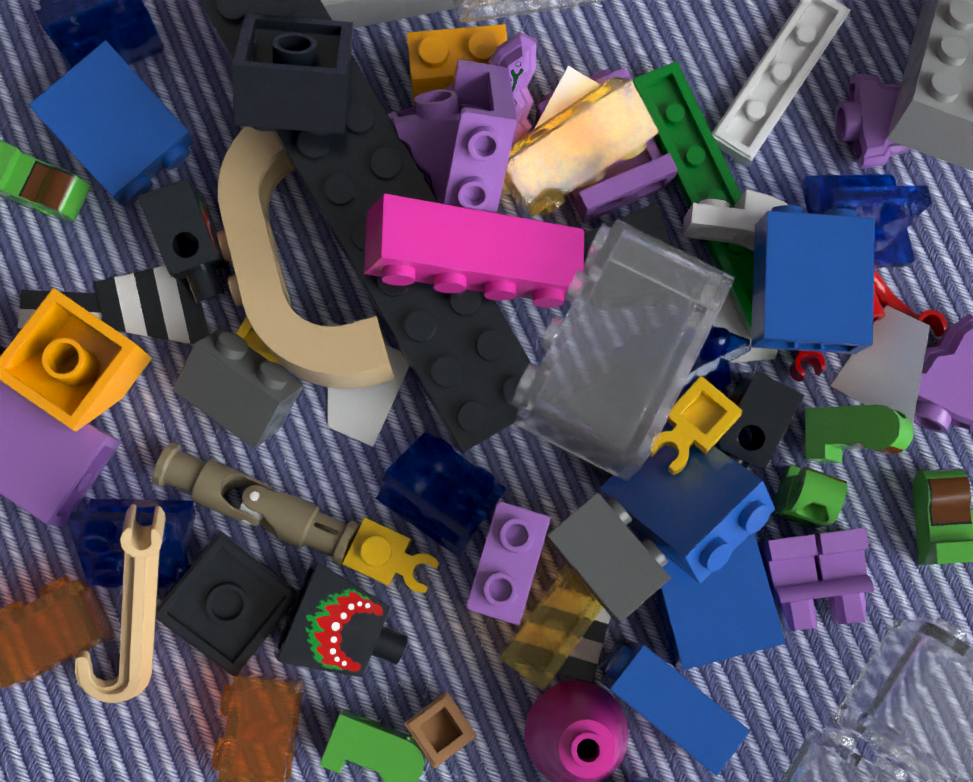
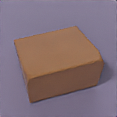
M448 692L441 693L403 723L433 769L477 737V734Z

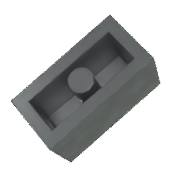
M221 328L194 344L173 391L255 449L280 430L303 385L289 376L288 371L284 367L270 362L250 348L242 337Z
M596 493L551 531L545 539L611 618L616 622H622L671 579L663 569L668 560L650 539L645 538L642 542L637 539L626 526L632 521L630 515L614 497L610 496L604 500L599 493Z

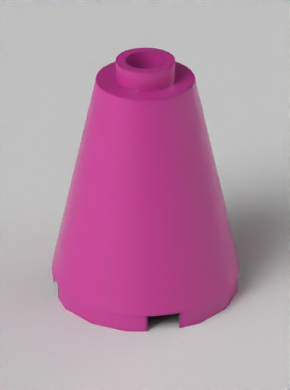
M580 680L557 683L541 694L529 709L524 729L525 743L530 759L535 767L552 782L604 781L621 764L629 739L626 716L617 700L602 687ZM587 738L590 739L584 747L577 749L580 741Z

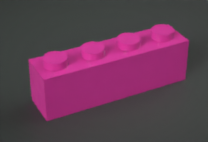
M383 194L367 211L364 274L381 276L382 281L390 285L404 286L414 282L434 284V289L443 293H459L467 289L484 292V297L491 300L502 301L520 297L532 299L533 305L538 307H558L563 305L565 300L584 289V229Z

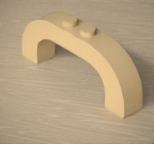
M245 126L230 145L222 162L218 180V203L224 230L217 232V238L225 261L232 260L235 275L228 277V283L236 306H244L251 326L269 353L278 363L299 378L320 386L336 389L364 388L395 380L377 316L346 325L329 327L310 323L293 311L269 219V203L272 193L279 182L295 169L272 131H259Z

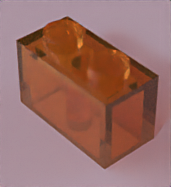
M69 576L62 577L40 588L38 591L41 598L23 606L21 601H18L0 609V684L2 689L23 685L73 659L79 651H88L116 636L90 581H70Z
M243 672L233 676L232 684L225 685L220 704V715L227 717L224 738L217 739L212 757V770L219 771L218 782H290L304 680Z

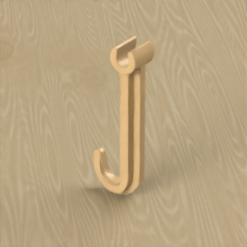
M134 504L129 507L125 515L120 538L121 547L125 552L119 675L113 680H102L93 674L91 656L88 651H79L76 656L75 675L78 685L86 694L102 702L119 703L138 696L148 686L151 678L159 551L166 520L165 512L160 506L155 507L153 523L150 526H142L137 523V506Z

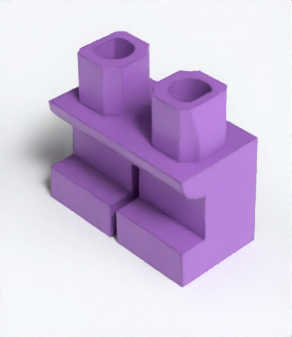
M866 528L757 542L774 603H778L779 613L785 630L798 631L817 628L813 599L826 597L829 598L833 624L839 625L866 621L864 592L874 591L873 582L870 576L867 575L864 549H869Z

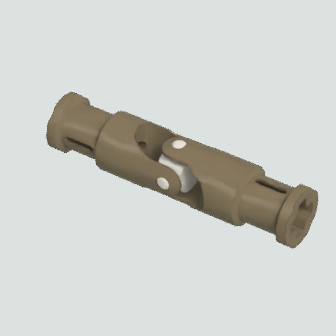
M171 442L164 448L152 474V483L159 487L168 484L190 494L191 500L247 525H262L277 539L298 548L304 545L331 556L332 562L339 566L344 561L359 527V523L351 520L346 524L321 513L318 505L298 496L275 492L268 484L211 459L205 462L181 451V446L174 442ZM247 487L242 494L240 510L228 504L224 499L231 490Z

